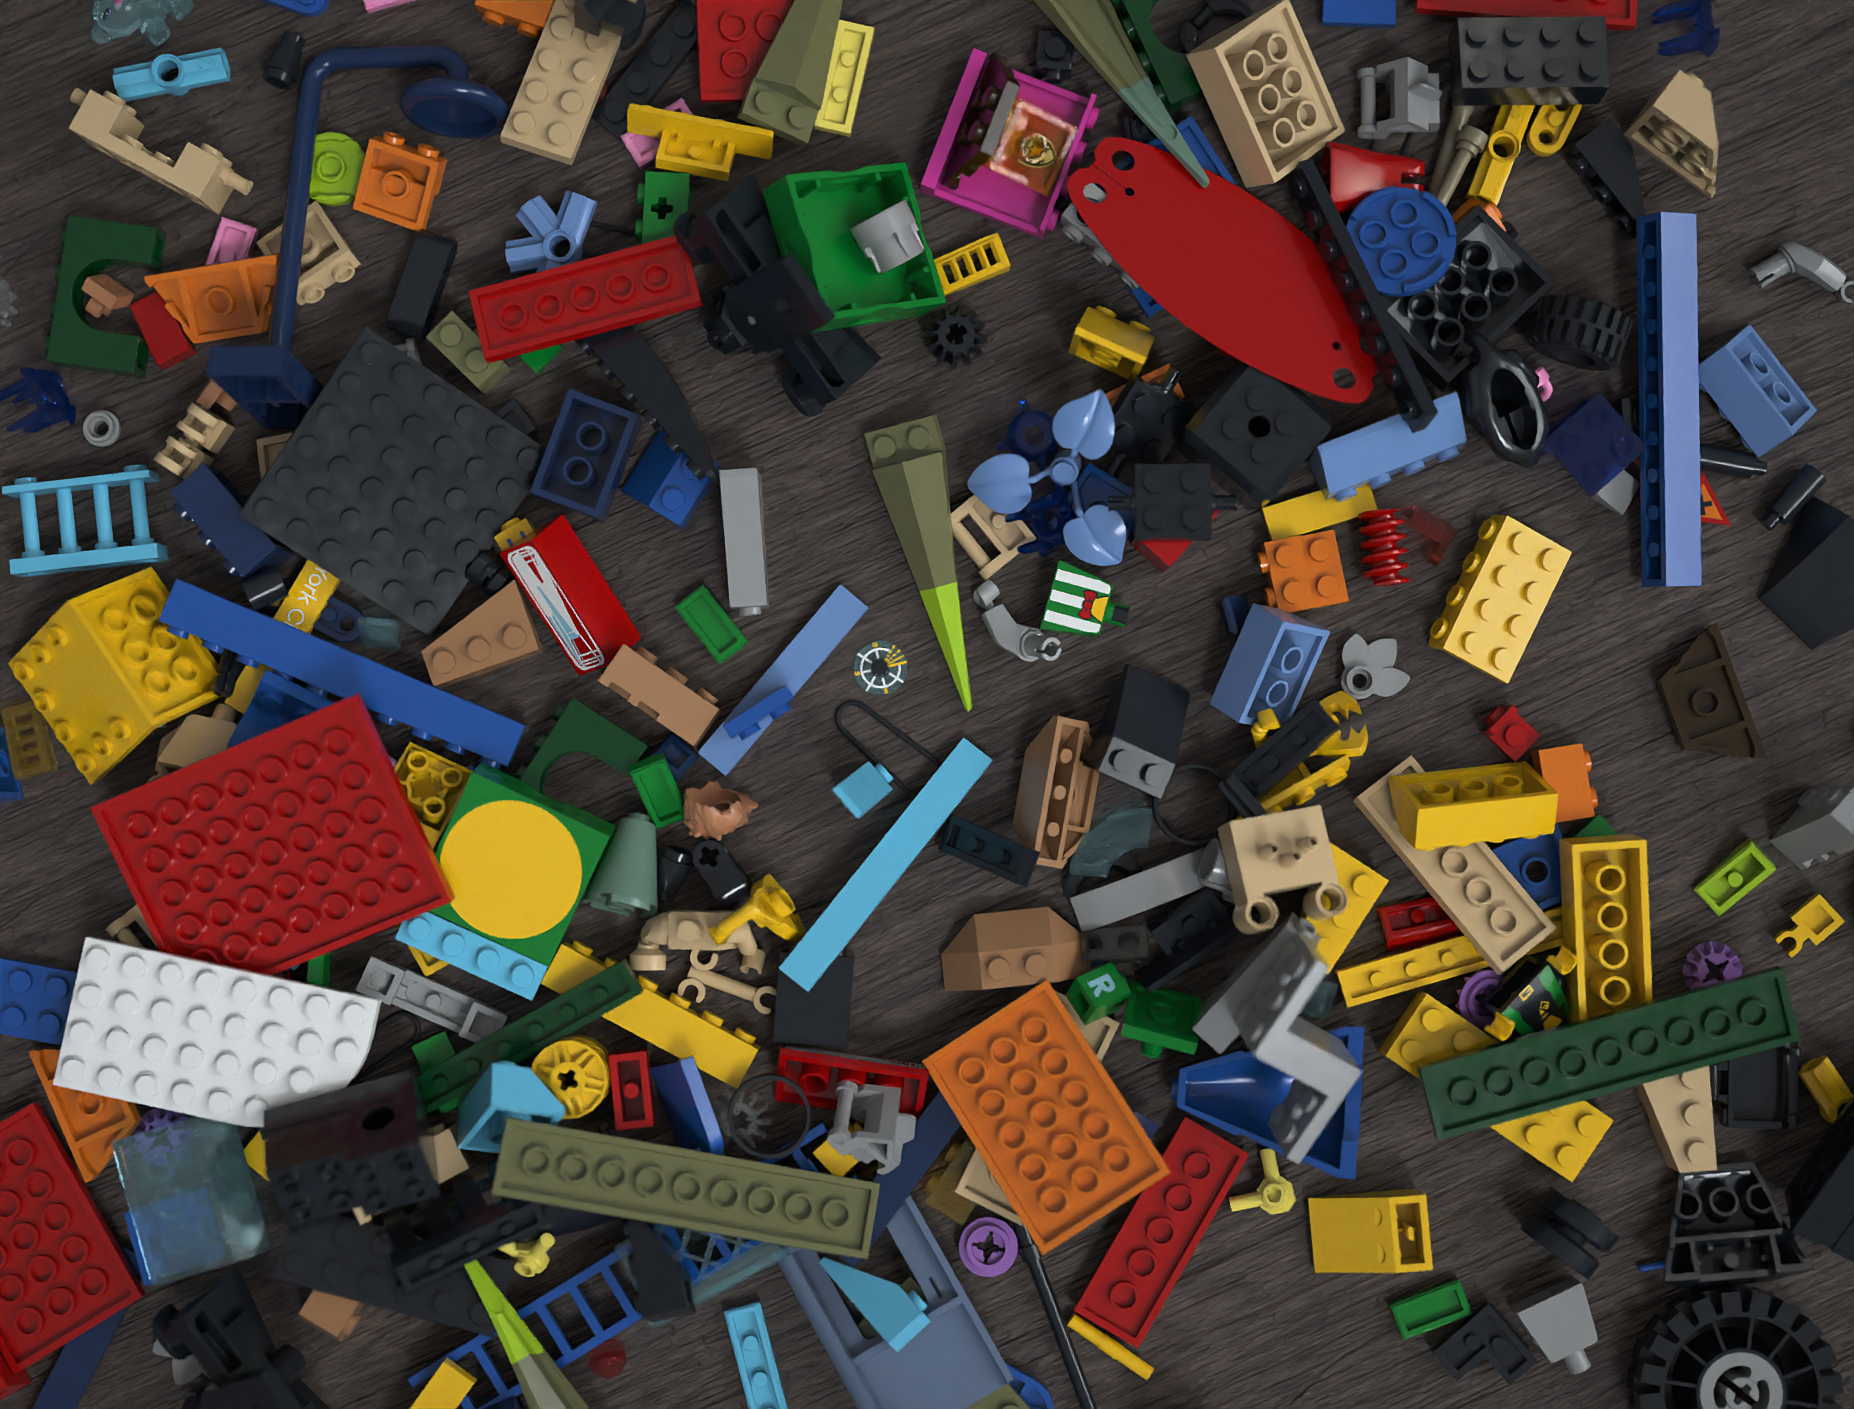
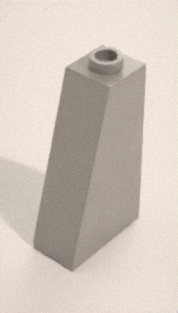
M757 468L719 470L730 608L732 610H739V616L761 615V608H769L762 477Z
M1292 912L1206 999L1192 1030L1219 1054L1240 1034L1235 1025L1241 1007L1245 1003H1249L1257 992L1262 976L1266 972H1270L1278 961L1279 952L1285 942L1292 940L1298 931L1309 937L1315 947H1317L1321 937L1308 920L1299 918Z

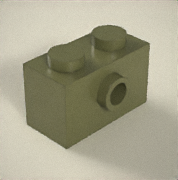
M453 311L426 336L485 395L511 370L502 360L487 364L483 356L477 328L472 331Z

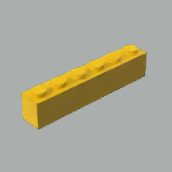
M574 940L572 945L565 942L561 944L541 984L562 994L617 963V961L608 957L604 962L592 956L594 950L591 947L577 940ZM639 975L637 979L643 988V992L602 1015L607 1020L680 1059L693 1056L697 1068L736 1089L743 1081L761 1047L754 1043L757 1037L738 1027L735 1032L722 1026L724 1020L721 1017L707 1010H704L702 1014L689 1008L691 1005L689 1000L673 992L670 997L657 991L659 985L656 982L642 975Z

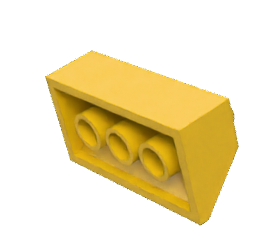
M1526 761L1389 776L1388 784L1399 831L1415 850L1430 851L1435 849V847L1450 845L1465 847L1470 843L1485 841L1499 843L1505 839L1519 837L1534 839L1539 835L1554 833L1559 793Z

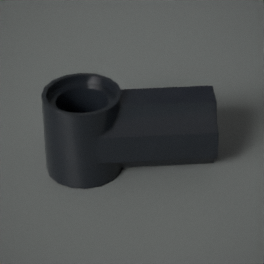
M276 566L241 580L254 611L264 610L270 615L275 614L284 599L289 597Z

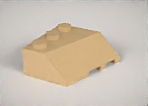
M1679 70L1649 99L1624 132V135L1711 199L1716 189L1718 139L1711 93L1703 87L1702 80L1696 75Z

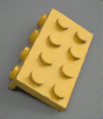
M1492 515L1481 525L1478 531L1479 539L1473 551L1463 561V572L1457 584L1447 594V605L1441 617L1431 627V637L1428 644L1434 649L1443 650L1499 682L1508 684L1572 552L1508 515Z

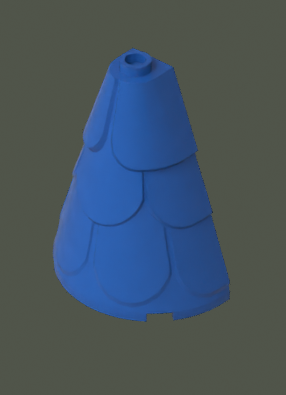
M1346 1026L1328 1031V1033L1342 1040L1362 1073L1301 1161L1337 1178L1355 1179L1362 1104L1364 1027ZM1242 1050L1179 1069V1078L1173 1077L1171 1086V1100H1177L1178 1108L1235 1136L1242 1134L1285 1155L1268 1123L1273 1109L1278 1104H1282L1290 1092L1294 1077L1253 1056L1251 1052L1244 1053Z

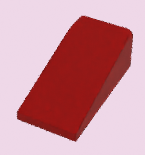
M156 291L130 305V308L158 367L167 370L197 354L189 337L182 330L181 323L164 307L167 303Z

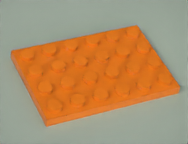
M1048 980L1042 982L922 1061L926 1069H929V1074L1042 1255H1045L1171 1173Z

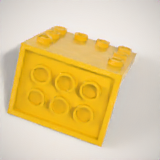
M152 566L68 600L8 663L13 670L15 678L24 686L34 701L35 707L43 714L53 729L56 738L64 745L75 761L77 769L85 776L90 785L103 779L157 727L222 697L213 694L211 688L215 676L219 674L217 672L219 664L210 651L201 646L203 642L201 638L192 634L189 635L188 639L176 636L166 631L169 624L159 621L170 593Z

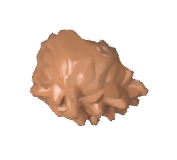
M708 781L703 787H690L684 792V824L690 829L688 834L696 838L702 835L707 840L711 836L716 841H721L722 835L732 833L736 828L748 823L747 814H750L753 809L758 808V803L751 800L748 794L723 789L718 782Z

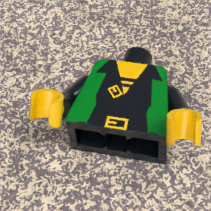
M1564 945L1560 947L1561 949L1557 956L1550 955L1547 957L1549 964L1526 954L1479 1003L1480 1007L1494 1018L1489 1026L1486 1025L1484 1030L1489 1032L1496 1041L1503 1042L1560 1026L1559 1023L1570 1013L1571 1007L1566 999V974L1576 966L1578 958Z

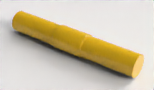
M1073 1313L1066 1325L1096 1345L1101 1351L1114 1360L1119 1361L1143 1379L1147 1380L1151 1376L1154 1367L1126 1349L1115 1339L1103 1333L1076 1313Z

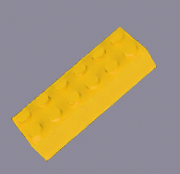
M1634 834L1559 839L1563 945L1578 958L1576 966L1566 974V999L1571 1007L1570 1013L1566 1016L1567 1024L1652 1001L1646 839Z
M1418 991L1378 1052L1420 1080L1417 1065L1499 1042L1427 993ZM1583 1100L1493 1125L1490 1128L1563 1178L1573 1182L1614 1120Z

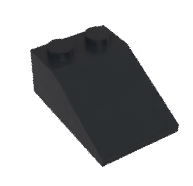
M1126 664L1082 766L1144 794L1161 799L1176 766L1190 693Z

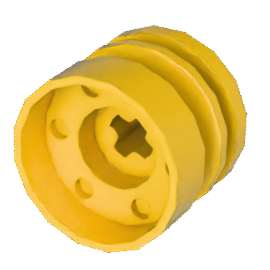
M584 1035L565 1036L544 1048L533 1061L531 1071L564 1106L565 1115L562 1119L580 1118L599 1106L611 1092L609 1052L596 1039ZM573 1070L576 1072L574 1079L578 1083H573L568 1087L564 1084L566 1077L562 1073L566 1074Z

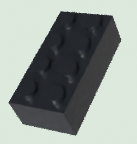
M1605 16L1457 18L1448 36L1452 106L1599 104L1610 88Z

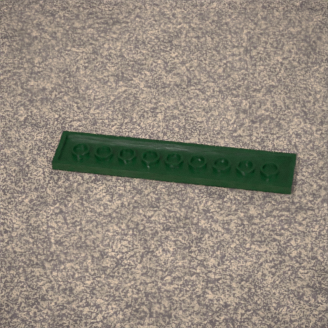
M1775 966L1417 1065L1433 1133L1439 1141L1800 1041L1783 968Z

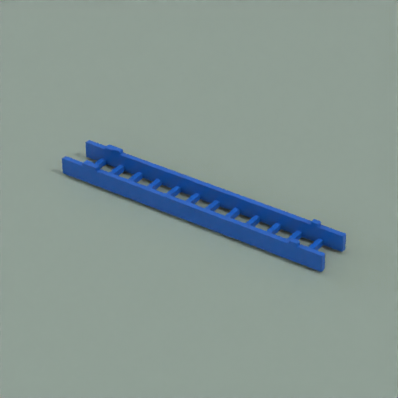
M822 1120L809 1128L803 1142L791 1153L779 1158H761L756 1162L773 1165L792 1154L801 1170L819 1173L811 1158L807 1159L800 1147L828 1130V1126ZM798 1136L791 1139L790 1141H787L786 1143L782 1144L773 1151H778L789 1146L797 1139ZM856 1172L846 1177L860 1180ZM656 1223L653 1225L659 1234L663 1232L666 1234L691 1275L692 1287L764 1243L746 1239L735 1247L730 1248L723 1235L709 1233L722 1255L698 1268L673 1226ZM631 1239L515 1310L521 1319L537 1311L562 1354L552 1359L559 1369L642 1319V1315L637 1313L635 1306L610 1267L611 1264L632 1252ZM598 1272L602 1273L626 1313L605 1327L602 1326L578 1286ZM568 1291L594 1333L571 1347L547 1307L548 1303ZM476 1334L457 1345L452 1350L414 1372L408 1378L409 1383L414 1387L435 1374L447 1357L454 1362L473 1350L498 1393L486 1399L478 1406L474 1404L467 1393L461 1401L464 1409H484L509 1397H516L523 1392L519 1381L507 1386L483 1346V1343L492 1338Z

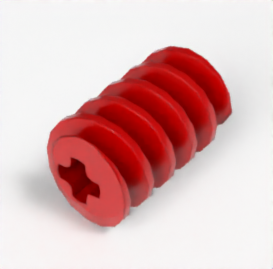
M1400 509L1372 510L1358 514L1359 521L1369 523V525L1359 529L1361 536L1370 538L1360 544L1361 550L1371 552L1370 555L1361 559V564L1372 567V569L1362 574L1363 579L1373 582L1368 587L1392 586L1410 582L1409 577L1399 575V571L1409 567V563L1398 560V556L1408 552V548L1397 546L1396 542L1407 537L1406 533L1395 531V527L1406 523L1405 519L1394 516V512Z

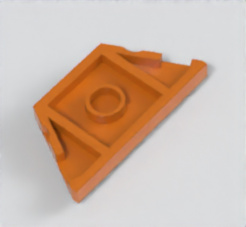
M279 253L155 273L144 276V280L149 288L154 286L167 304L164 307L173 318L181 323L182 330L193 344L258 334L267 331L274 299Z
M38 1048L29 1052V1055L85 1183L92 1181L99 1176L142 1121L134 1102L53 1085L61 1049Z

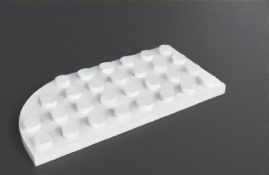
M88 936L85 937L53 1085L235 1125L264 1127L263 1111L346 1088L355 1079L370 1051L382 999Z

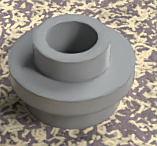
M96 410L90 413L84 420L83 433L91 444L98 447H107L115 443L119 438L121 424L113 413L106 410ZM107 423V433L99 435V425Z

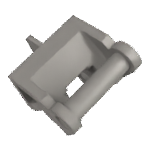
M1409 57L1379 64L1376 68H1362L1357 71V80L1361 82V126L1357 128V136L1359 138L1386 140L1388 135L1393 132H1436L1439 130V98L1442 95V91L1439 90V73H1428L1427 65ZM1375 83H1384L1386 93H1390V116L1387 120L1377 122L1376 124Z
M848 1080L838 1082L835 1089L838 1100L833 1128L828 1132V1143L842 1156L850 1154L859 1162L863 1161L868 1164L872 1160H878L877 1172L883 1175L891 1172L900 1165L903 1144L913 1140L915 1136L916 1117L911 1114L899 1113L901 1088L871 1084L858 1086ZM850 1116L864 1126V1130L851 1134L848 1131Z

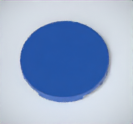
M1396 186L1375 191L1355 207L1346 225L1380 294L1410 296L1423 292L1436 284L1445 275L1454 257L1457 234L1452 216L1439 199L1426 191L1421 192L1411 188H1397Z

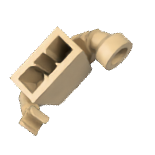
M220 703L216 705L211 718L195 714L187 716L182 725H179L161 739L155 764V770L158 771V774L149 778L148 782L227 749L228 741L237 727V724L233 723L237 716V711L229 705Z
M673 909L669 912H662L646 921L641 930V939L638 942L637 949L629 954V966L632 970H666V954L659 949L660 945H668V949L727 950L739 948L740 953L743 954L740 970L748 974L749 968H754L758 971V974H761L766 954L764 951L757 949V944L748 922L737 928L723 945L717 946L711 939L707 929L717 926L719 922L735 911Z

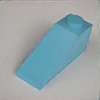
M868 761L838 784L833 791L858 819L893 790L889 783L894 778L880 762L873 766Z
M825 1257L819 1261V1264L895 1351L901 1350L931 1322L923 1313L928 1306L914 1290L907 1294L899 1285Z

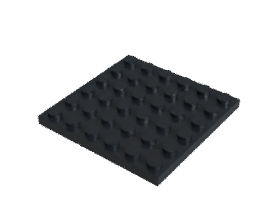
M364 326L238 515L431 637L469 581L465 577L468 568L485 550H490L496 541L494 536L502 532L500 527L510 520L531 489L546 448Z

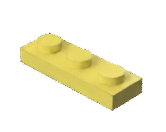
M839 20L822 107L818 111L814 126L816 130L851 137L874 37V27Z

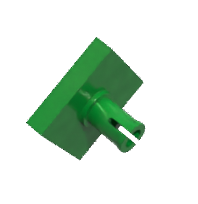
M1131 979L1129 989L1132 993L1125 1002L1121 1036L1142 1041L1140 1051L1149 1058H1159L1163 1047L1194 1055L1199 1035L1192 1028L1200 1014L1202 998L1166 988L1156 989L1152 993H1147L1139 981Z

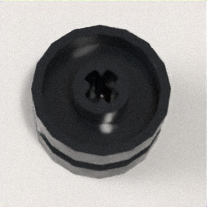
M1550 1187L1540 1201L1542 1209L1556 1219V1222L1552 1225L1540 1215L1530 1214L1520 1229L1589 1280L1600 1264L1595 1256L1583 1248L1585 1243H1589L1601 1253H1609L1620 1238L1601 1223L1602 1220L1582 1204L1575 1199L1569 1200L1560 1192Z

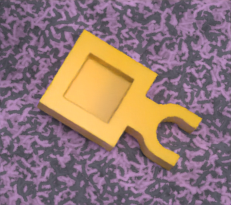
M1817 892L1789 915L1796 925L1791 929L1780 931L1773 938L1778 944L1786 937L1794 938V946L1786 951L1792 958L1802 949L1803 942L1807 938L1817 946L1845 921Z

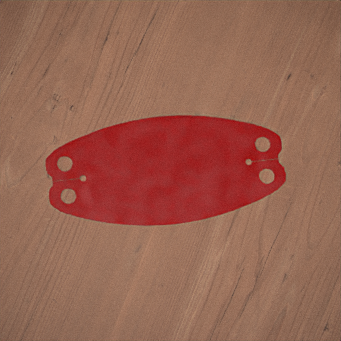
M1104 138L1094 150L1095 161L1090 167L1080 168L1070 176L1067 181V189L1071 201L1093 234L1115 261L1146 293L1189 329L1245 364L1315 395L1343 403H1363L1373 390L1372 378L1381 369L1375 357L1365 353L1359 345V340L1363 333L1359 325L1353 321L1351 309L1344 295L1336 287L1335 276L1328 262L1323 260L1319 247L1278 212L1238 186L1202 168L1209 178V185L1205 189L1173 154L1126 138ZM1117 151L1130 153L1134 158L1133 168L1127 171L1117 169L1112 162L1113 154ZM1090 183L1101 185L1106 191L1105 200L1101 203L1088 201L1084 196L1085 186ZM1131 188L1134 194L1132 196L1126 195L1125 189ZM1334 342L1340 343L1341 349L1335 350L1332 344ZM1339 368L1350 370L1355 377L1354 386L1350 389L1338 387L1333 381L1334 371Z

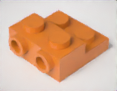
M384 131L383 136L378 135L369 139L352 209L418 232L421 229L426 230L435 195L439 194L448 159L439 156L440 150L434 146L419 143L418 147L415 148L404 144V136Z
M1334 529L1264 542L1260 545L1261 552H1257V563L1260 573H1266L1269 587L1264 588L1267 606L1292 614L1349 601Z

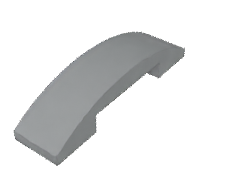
M1206 846L1128 877L1070 897L1069 900L1081 932L1084 933L1205 887L1199 884L1197 875L1199 863Z
M374 956L370 957L355 990L369 997L382 999L381 1002L387 1005L393 1004L459 1033L458 1036L474 1043L502 1028L508 1018L507 1014L461 991Z

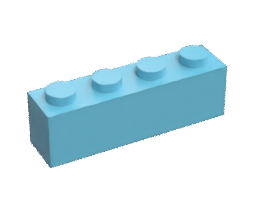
M430 911L402 922L395 937L396 940L531 1001L534 999L548 969V966Z

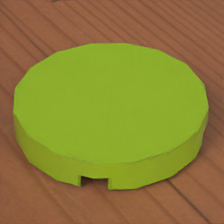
M336 132L316 135L309 198L321 205L332 207L348 204L355 199L366 155L357 142L345 134Z

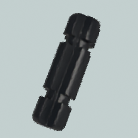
M226 648L224 649L217 669L219 674L215 676L211 687L213 694L225 698L232 696L236 685L234 681L238 680L243 663L236 660L238 653Z

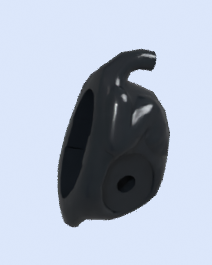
M1468 332L1464 337V343L1474 349L1476 361L1459 374L1460 398L1464 412L1471 417L1474 425L1486 438L1491 451L1498 459L1513 462L1526 469L1532 468L1539 462L1549 429L1548 413L1537 388L1540 377L1516 349L1502 351L1480 333Z

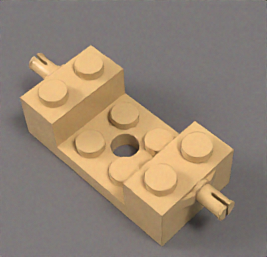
M79 88L72 92L70 101L79 105L80 108L69 129L93 148L218 215L233 189L243 193L245 196L252 189V181L236 174L231 169L233 163L224 158L221 152L205 143H202L199 148L188 142L177 162L157 151L154 154L144 148V145L137 141L144 128V125L134 117L137 111L126 105L123 99L105 90L102 96L90 89L87 94Z

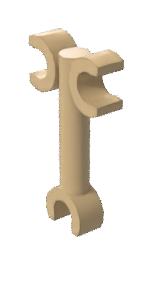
M700 950L691 951L690 961L692 965L687 979L679 984L677 990L679 996L682 997L688 985H694L699 991L696 1002L700 1003L706 996L705 985L753 1002L755 1008L760 1013H771L772 1008L761 1003V996L764 993L776 996L777 989L775 987L765 985L761 988H756L709 971L717 965L719 954L714 952L711 961L703 964L698 959Z

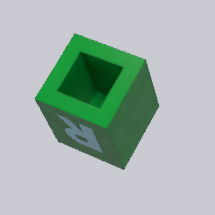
M1110 962L1077 977L1065 996L1083 1024L1087 1025L1120 1010L1132 992L1129 989L1126 978Z

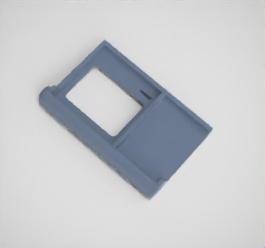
M909 1195L886 1227L927 1298L928 1307L923 1313L931 1322L898 1352L880 1334L873 1339H866L862 1335L830 1275L819 1264L821 1260L819 1252L776 1245L779 1252L774 1257L857 1409H965L1014 1380L911 1195Z

